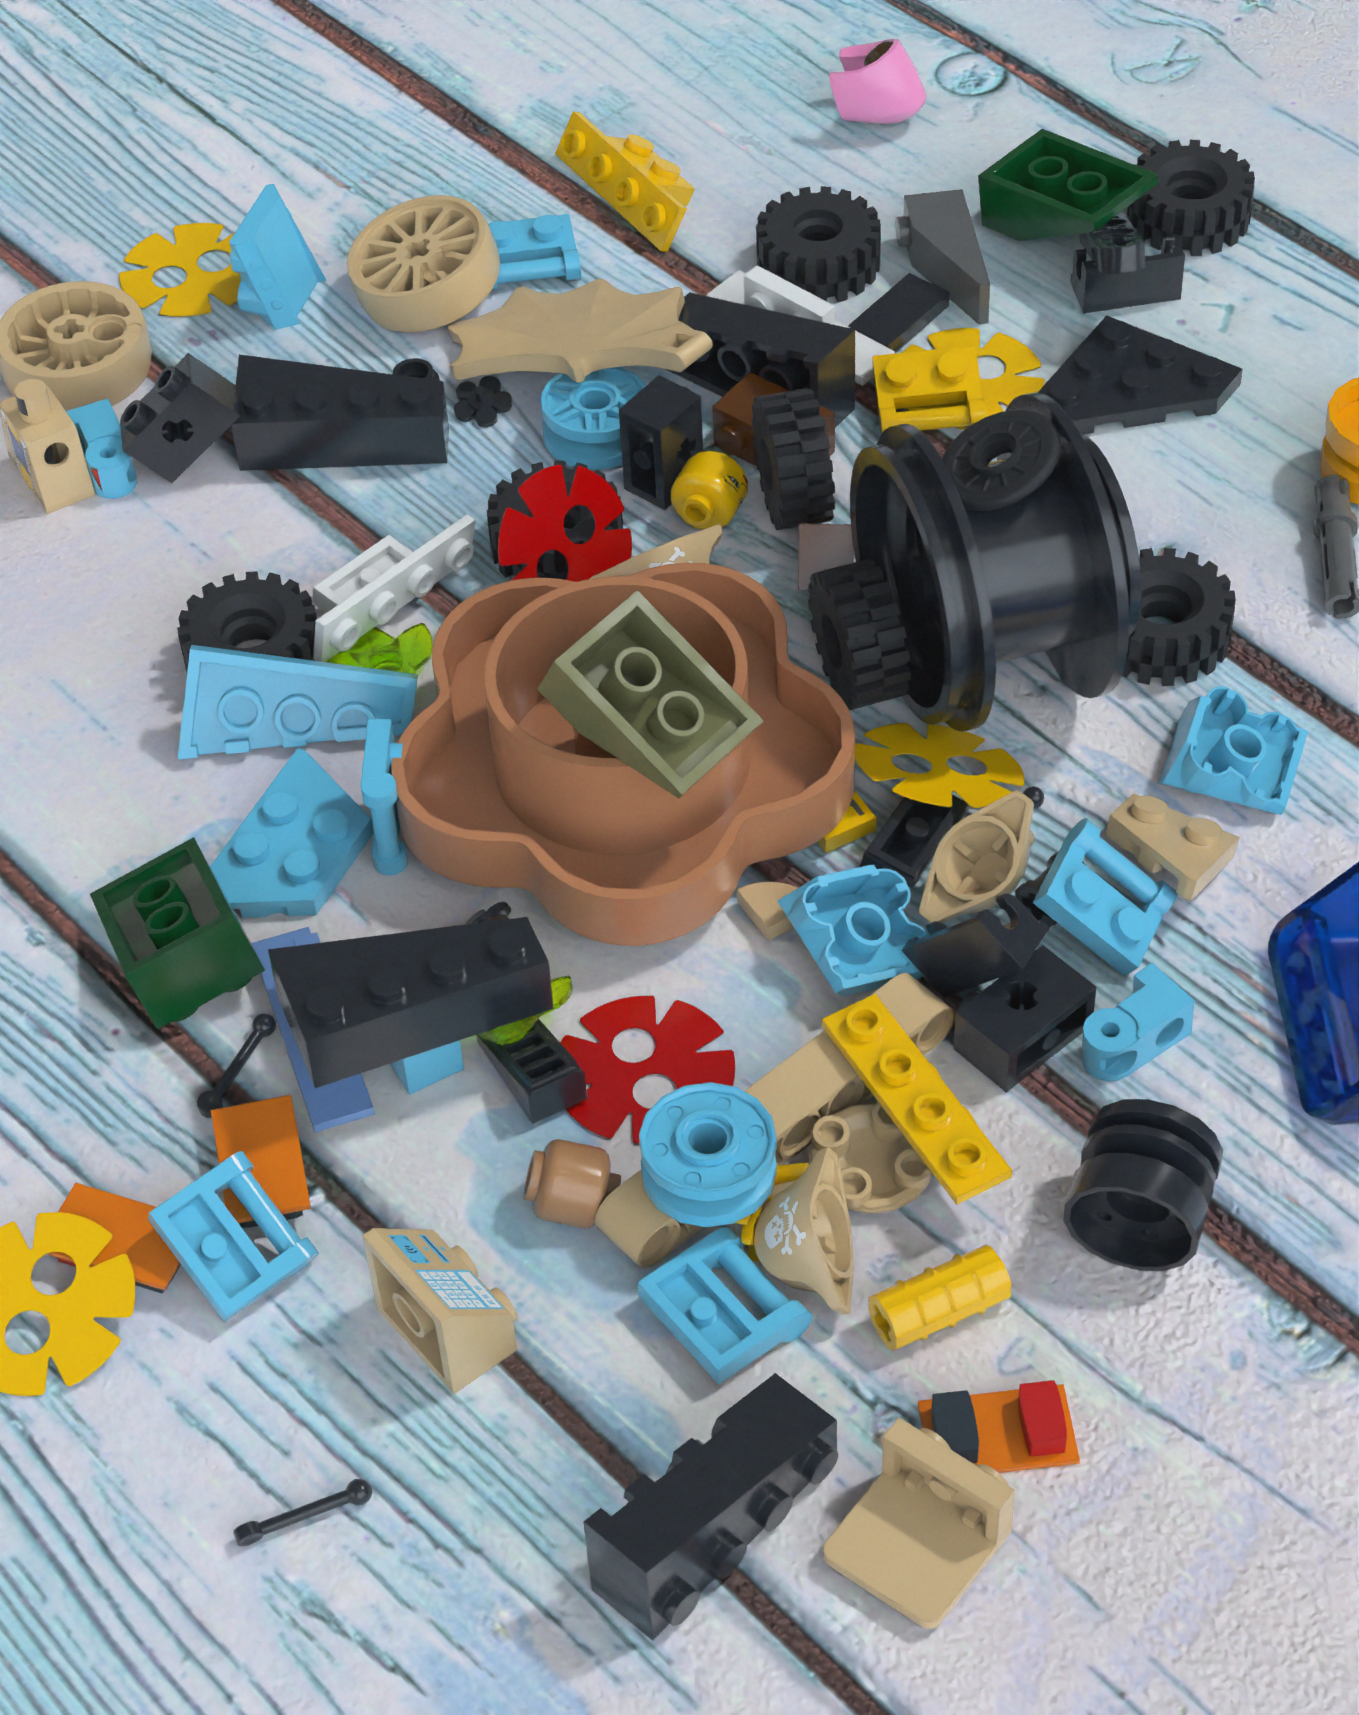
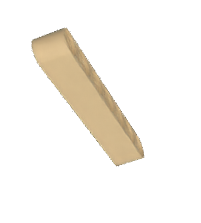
M908 973L899 974L873 993L882 1001L923 1056L927 1055L945 1039L954 1024L955 1010ZM825 1030L745 1090L746 1093L757 1098L772 1116L777 1138L775 1158L779 1165H785L811 1144L814 1124L820 1118L832 1115L850 1105L863 1104L874 1096ZM641 1169L615 1188L603 1200L595 1214L594 1220L596 1227L633 1262L642 1268L655 1265L703 1228L701 1226L680 1223L658 1210L644 1190Z

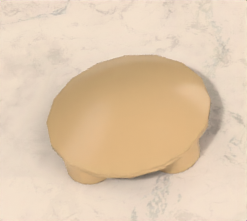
M879 1102L850 1105L832 1115L820 1118L814 1124L812 1142L808 1153L809 1163L812 1162L818 1151L829 1147L837 1154L847 1207L850 1210L868 1214L895 1211L916 1200L931 1181L932 1172Z

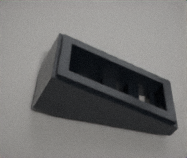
M536 1015L476 1035L478 1044L532 1124L588 1099L583 1070ZM526 1032L528 1033V1034H526V1035H524V1036H521V1037H519V1038H517V1039H515V1040H512V1041H510V1042H508V1043H506V1044H504V1045H501L502 1043L507 1042V1041H509V1040H511V1039H513V1038H515V1037H518V1036H520V1035H522V1034H524V1033H526ZM533 1044L536 1045V1047L531 1048L514 1057L511 1056V1054L518 1052L526 1047H529ZM543 1057L545 1058L544 1060H542V1061H540V1062H537V1063H535V1064H533V1065H531V1066H529V1067H526V1068H524V1069L521 1068V1067H523V1066H525V1065H527V1064H530V1063H532V1062H534V1061H536V1060H538V1059H541V1058H543ZM551 1070L554 1071L553 1073L548 1074V1075H546V1076H544V1077H542V1078H540V1079H537V1080H535V1081L532 1080V1079H534V1078H536V1077H538V1076H540V1075H542V1074H545V1073H547V1072H549V1071H551Z

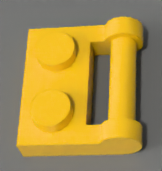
M976 345L872 356L881 434L885 429L899 424H910L923 431L971 426L987 417ZM966 402L964 406L896 412V409Z

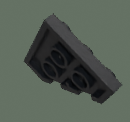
M1106 315L1038 392L1049 396L1058 403L1070 417L1079 433L1091 434L1094 433V425L1122 421L1124 428L1165 422L1166 414L1193 410L1196 417L1216 414L1241 385L1243 368Z

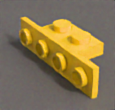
M573 111L555 154L660 251L668 252L687 210L684 205L688 206L695 188L680 175L681 169L677 165L660 158L653 151L654 145L647 139L633 134H629L627 138L606 136L584 115Z
M876 994L822 1018V1028L956 1205L1012 1177V1169L976 1124L972 1114L966 1107L961 1105L944 1083L937 1069L927 1061Z

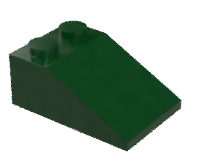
M1041 129L978 175L982 226L1018 241L1095 232L1159 183L1158 174L1048 130Z
M194 837L90 893L124 975L157 1030L171 1022L187 1019L203 1004L225 992H234L243 988L254 976L265 971L250 939Z

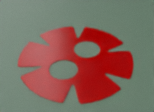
M561 465L550 466L538 471L518 488L519 494L533 514L532 518L510 507L505 509L498 538L499 564L501 566L527 564L510 581L538 578V560L548 550H557L565 556L568 563L566 580L574 582L589 580L591 577L631 558V530L629 528L604 530L606 526L624 511L625 507L615 490L606 480L582 466L576 468L569 496H567ZM576 505L587 507L592 512L595 520L594 533L583 544H575L570 541L564 531L565 515L570 508Z
M634 996L611 1001L595 1008L580 1018V1022L600 1043L571 1035H565L560 1042L583 1070L586 1085L591 1084V1087L587 1089L588 1099L568 1107L566 1110L582 1126L608 1139L615 1135L625 1118L631 1113L633 1142L639 1144V1133L645 1115L650 1109L636 1102L633 1097V1087L640 1078L646 1075H665L675 1083L676 1089L687 1085L709 1082L733 1086L734 1051L697 1052L698 1049L721 1036L724 1030L705 1012L680 1000L674 1001L659 1024H656L654 996ZM632 1028L649 1032L655 1040V1050L652 1055L643 1061L635 1063L619 1059L612 1049L614 1038L620 1032Z

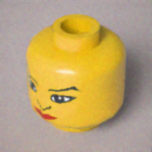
M715 451L699 452L688 459L672 485L671 503L681 519L694 528L703 530L718 524L722 528L731 522L748 493V479L741 466L728 455Z

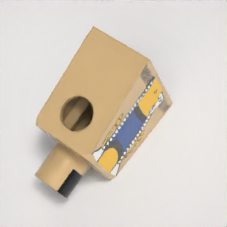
M27 379L17 384L14 389L15 396L4 399L0 403V417L7 452L10 460L45 512L50 514L94 496V487L78 432L72 419L49 386H46L43 381ZM48 447L52 449L55 464H49L44 459V453Z

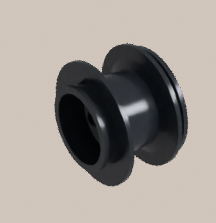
M1039 392L1028 393L1014 398L1006 411L1028 410L1047 417L1059 432L1061 440L1060 456L1054 470L1040 487L1027 497L1006 507L989 511L965 509L956 485L936 448L919 429L910 424H899L885 429L880 435L877 445L861 450L854 462L850 484V519L856 562L865 559L873 560L876 567H880L883 571L884 582L888 581L890 584L893 603L897 602L901 613L898 617L900 625L905 628L907 638L904 639V643L910 655V661L907 662L911 670V680L907 681L910 687L908 692L901 697L914 715L926 724L934 725L945 722L949 727L960 732L979 728L987 720L992 708L996 684V664L1043 651L1046 652L1060 679L1072 691L1085 698H1094L1110 693L1118 685L1126 664L1129 636L1135 630L1141 607L1140 561L1130 513L1114 471L1100 448L1089 437L1079 433L1077 427L1058 403L1049 396ZM1012 453L997 456V461L988 463L987 467L1003 463Z

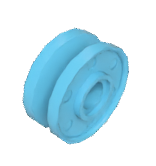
M623 367L593 371L585 377L583 382L579 383L573 381L568 375L559 373L547 382L540 395L544 446L555 459L566 461V464L571 467H575L576 463L587 465L589 470H598L622 465L619 409L641 391L646 384L638 375Z
M712 1082L683 1086L661 1097L646 1113L639 1133L642 1156L641 1172L644 1190L661 1212L685 1224L701 1227L727 1225L755 1213L771 1195L777 1175V1162L775 1158L777 1138L772 1116L757 1098L734 1086Z

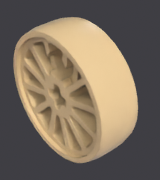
M433 195L400 203L368 223L352 243L347 257V270L350 284L361 307L376 324L396 332L413 333L445 326L476 308L488 296L498 279L500 257L497 243L489 224L472 203L454 196Z
M89 281L65 282L47 286L18 300L6 311L0 320V371L6 386L13 396H15L14 389L20 382L27 379H39L46 386H49L65 411L107 398L111 406L135 392L149 373L152 347L145 317L137 302L130 295L116 287Z

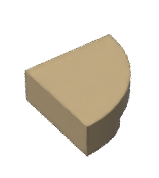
M779 882L749 884L737 889V903L769 941L794 928L777 901L798 887Z

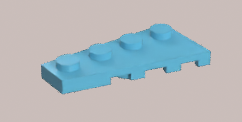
M191 645L177 760L198 758V755L220 752L234 754L250 752V749L275 746L288 748L306 746L307 743L329 740L343 742L366 739L368 719H391L394 736L402 735L407 726L412 722L418 674Z

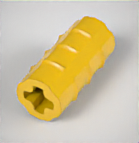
M986 1244L963 1255L955 1254L952 1260L934 1268L926 1267L923 1273L905 1281L897 1280L894 1286L868 1297V1310L878 1335L887 1348L894 1351L914 1341H924L928 1335L947 1326L953 1328L956 1322L976 1313L979 1315L984 1314L985 1309L1011 1298L1012 1286L1003 1261L994 1249Z

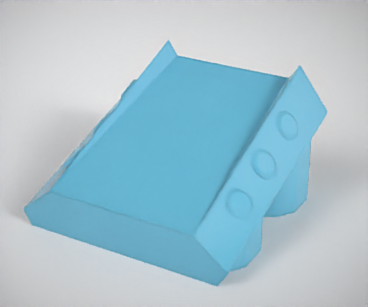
M269 184L264 187L229 243L231 246L230 261L232 270L235 273H239L241 277L237 296L239 310L258 315L277 330L300 324L297 316L317 283L327 280L295 224L290 211L283 202L275 184Z
M1225 686L1215 687L1205 697L1199 696L1188 702L1175 726L1177 729L1157 784L1184 789L1191 793H1201L1282 815L1287 806L1308 731L1298 728L1292 719L1278 712H1267L1263 715L1249 712L1248 705L1241 694Z
M873 864L817 876L777 901L836 994L849 996L879 989L891 979L903 973L910 974L916 980L924 977L901 951L909 939L916 936L919 939L926 937L928 932L920 925L910 922L903 912V909L910 902L911 892L904 877L896 871L876 869Z

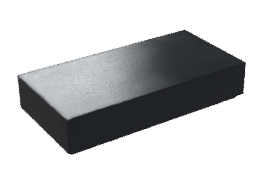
M908 273L851 322L848 327L855 329V331L896 353L949 306L950 292Z

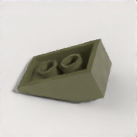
M638 590L552 663L537 688L580 734L678 799L764 721Z

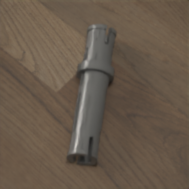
M1329 475L1318 480L1314 486L1318 515L1313 521V530L1321 546L1325 611L1328 615H1331L1335 607L1334 617L1342 619L1352 617L1359 612L1358 574L1353 541L1354 536L1357 534L1358 525L1357 518L1350 509V486L1348 481L1344 478L1339 482L1340 476Z

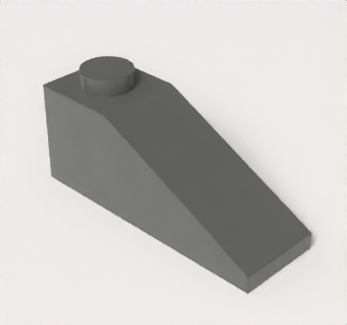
M963 189L904 195V216L896 217L895 227L898 246L907 247L911 266L929 282L950 292L949 299L978 324L988 323L990 281Z

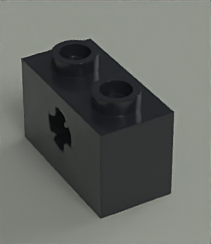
M187 353L175 366H168L161 372L154 387L141 400H134L124 410L120 419L123 452L173 483L240 417L237 386L190 353Z
M658 375L619 409L624 489L666 510L672 505L671 487L688 459L699 452H703L702 409L700 395L692 392L687 387L680 386Z
M1042 945L1034 951L1022 970L1000 977L983 991L972 992L963 999L956 1009L954 1016V1050L1007 1093L1083 1033L1085 1020L1094 1012L1097 987Z

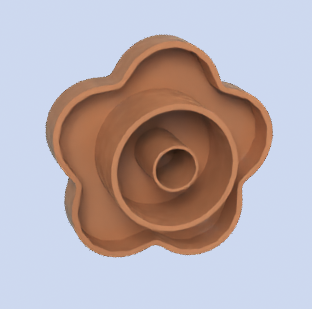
M675 563L649 568L630 576L601 577L579 582L554 578L518 579L493 585L468 597L449 613L442 622L434 639L432 666L437 699L419 713L404 730L397 742L403 743L402 757L392 758L391 773L396 780L398 793L396 807L401 834L410 851L429 869L439 875L464 884L492 888L513 887L527 889L555 920L571 931L602 943L640 946L669 941L699 928L726 904L747 866L805 849L818 842L838 825L850 807L854 794L855 729L849 709L838 693L825 681L795 665L788 659V634L785 616L776 599L765 587L751 577L727 567L706 563ZM637 590L764 720L754 732L679 799L580 734L537 690L552 663Z

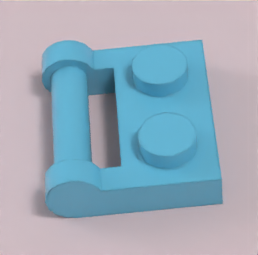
M569 214L543 215L538 218L489 223L500 257V272L492 290L498 289L497 284L565 276L566 281L581 279L579 254L576 249Z
M368 719L361 776V792L364 804L371 810L374 828L372 843L374 868L383 875L391 876L401 873L408 865L406 845L399 840L400 825L396 807L398 793L396 780L391 773L392 758L402 757L403 743H395L391 719Z
M1084 818L1066 836L1033 904L1123 976H1126L1139 968L1163 915L1173 905L1178 894L1165 881L1161 880L1156 883L1099 836L1101 829L1087 818ZM1084 856L1141 900L1139 907L1083 864Z
M239 1151L153 1209L148 1215V1221L224 1322L280 1282L302 1270L319 1255L318 1250L308 1237L300 1239L251 1174L254 1166L243 1151ZM228 1188L233 1191L279 1252V1256L269 1263L265 1260L217 1196L218 1193Z
M727 1226L715 1230L637 1282L638 1295L718 1385L782 1341L787 1343L797 1339L807 1330L812 1322V1314L800 1301L796 1299L789 1300L744 1253L741 1239ZM713 1267L716 1269L724 1268L767 1316L758 1321L710 1269Z

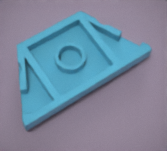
M297 748L210 867L232 908L240 909L242 918L266 917L274 913H282L287 916L317 915L374 834L372 820L305 750Z

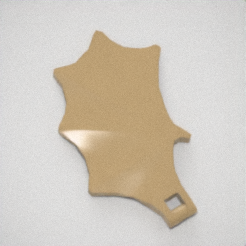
M602 278L561 294L537 292L524 286L517 287L501 308L476 318L454 321L448 324L452 341L463 346L461 355L449 365L452 376L456 380L482 375L527 371L562 373L568 375L576 383L583 382L585 377L593 371L634 365L682 372L707 353L713 344L711 338L705 332L694 330L679 321V315L685 303L681 287L633 295L617 290Z

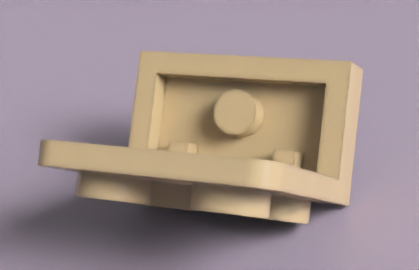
M898 1417L883 1436L882 1473L824 1543V1561L827 1565L926 1629L936 1628L942 1623L1012 1532L1015 1490L993 1468L984 1464L975 1465L952 1451L947 1442L934 1431L927 1428L917 1429Z

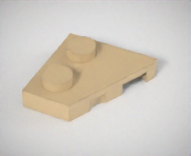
M1134 793L1110 814L1105 835L1119 847L1134 854L1137 861L1151 873L1159 872L1161 866L1179 879L1176 893L1189 901H1192L1234 858L1240 837L1222 830L1220 825L1212 820L1192 818L1168 808L1164 801L1156 797L1139 796Z

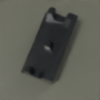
M1163 237L1161 254L1145 256L1146 267L1127 273H1102L1098 270L1093 260L1086 261V249L1075 250L1070 283L1083 314L1181 299L1185 254L1182 247L1174 248L1175 237Z
M1005 893L997 896L995 900L1000 909H1003L1008 914L1010 923L1002 925L1000 918L988 909L978 912L974 918L951 927L934 921L926 925V930L929 933L928 936L920 939L916 936L909 939L901 951L945 998L1022 970L1050 927L1043 919L1037 921L1015 896Z

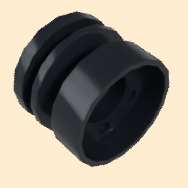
M1123 1099L1103 1106L1091 1120L1087 1141L1082 1148L1081 1164L1075 1171L1064 1206L1063 1221L1071 1236L1090 1253L1112 1264L1138 1271H1166L1184 1266L1197 1253L1206 1221L1207 1203L1212 1199L1215 1180L1218 1178L1221 1168L1223 1148L1216 1134L1198 1117L1174 1105L1150 1099Z

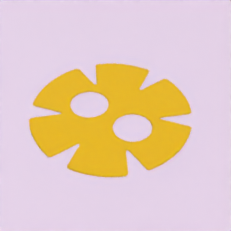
M190 223L173 227L175 245L158 233H154L133 247L124 258V262L148 268L120 272L119 281L121 288L141 308H147L165 295H168L159 311L161 315L196 316L210 313L211 306L208 294H212L224 304L230 306L238 302L240 274L232 270L231 263L223 270L208 272L199 268L197 261L202 254L212 250H222L231 254L229 241L234 233L216 243L224 228L222 224ZM167 266L180 267L187 274L182 284L172 288L156 286L152 281V277L157 270Z
M956 328L928 335V339L935 349L976 345L977 357L995 356L1005 363L1006 370L1001 376L993 379L980 378L987 417L1004 412L999 402L1009 405L1014 398L1038 392L1044 386L1045 379L1015 375L1040 368L1042 364L1031 349L1008 335L1000 332L996 333L983 348H980V330L978 328ZM912 344L902 353L924 351L925 349ZM966 402L911 407L906 409H908L909 411L964 406L966 405ZM969 426L956 427V428H957V429L965 430V429H967Z
M908 723L890 724L874 728L864 734L865 737L890 749L861 743L855 744L856 762L867 776L873 781L905 778L892 789V792L923 803L951 807L952 791H955L971 807L981 808L1012 793V791L990 781L1024 786L1023 770L1008 752L1001 748L973 752L985 739L966 731H956L947 726L928 724L927 739H925ZM899 754L917 755L929 761L932 769L926 773H909L895 767L891 760ZM953 756L972 757L984 763L987 771L981 775L961 774L952 770L947 765V760Z
M39 1213L36 1216L33 1248L31 1250L14 1221L0 1227V1392L17 1396L43 1395L46 1389L49 1357H52L65 1385L71 1387L94 1373L107 1361L121 1343V1339L95 1322L94 1318H128L133 1315L135 1304L134 1272L127 1254H121L93 1267L89 1266L113 1237L109 1231L96 1222L70 1213ZM51 1252H62L69 1255L76 1265V1275L72 1284L65 1291L55 1295H46L36 1290L31 1280V1273L35 1263L42 1256ZM37 1311L47 1318L50 1325V1334L47 1342L41 1349L31 1354L23 1355L13 1352L5 1341V1331L8 1323L19 1313Z

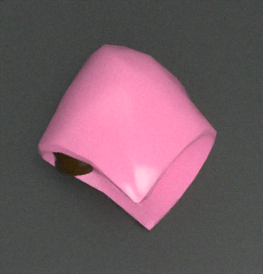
M886 39L875 43L853 45L840 49L839 59L845 72H831L829 79L838 112L843 120L869 124L901 123L913 117L926 103V94L912 60L899 39Z

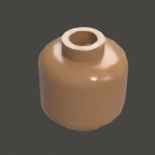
M555 1139L545 1146L543 1152L533 1151L527 1172L523 1200L532 1201L533 1212L541 1220L584 1229L591 1228L595 1225V1214L600 1204L615 1188L621 1185V1175L610 1172L611 1162L606 1150Z

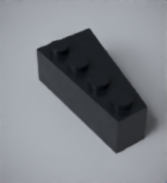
M691 292L684 297L685 303L679 315V321L694 330L705 332L711 338L713 346L707 353L682 372L667 371L721 397L728 393L750 372L789 391L805 388L812 389L819 405L835 412V428L855 410V329Z
M239 354L235 385L238 392L240 417L231 427L240 471L447 463L449 423L443 381Z
M527 917L268 949L277 997L315 1088L554 1009L549 961Z
M776 1373L716 1419L712 1428V1438L705 1444L700 1440L690 1438L673 1452L672 1462L664 1476L654 1482L644 1474L628 1486L623 1497L628 1503L611 1516L600 1508L583 1521L592 1591L652 1641L669 1624L678 1626L685 1621L695 1609L700 1593L717 1576L725 1578L730 1575L744 1558L747 1545L763 1529L772 1531L779 1526L788 1515L793 1499L809 1483L812 1485L821 1483L832 1471L838 1460L837 1419Z

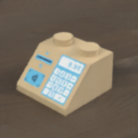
M373 1228L362 1235L377 1309L453 1394L517 1351L513 1324L517 1320V1313L512 1303L499 1288L494 1287L489 1290L478 1278V1272L473 1261L460 1246L455 1245L450 1248L434 1230Z

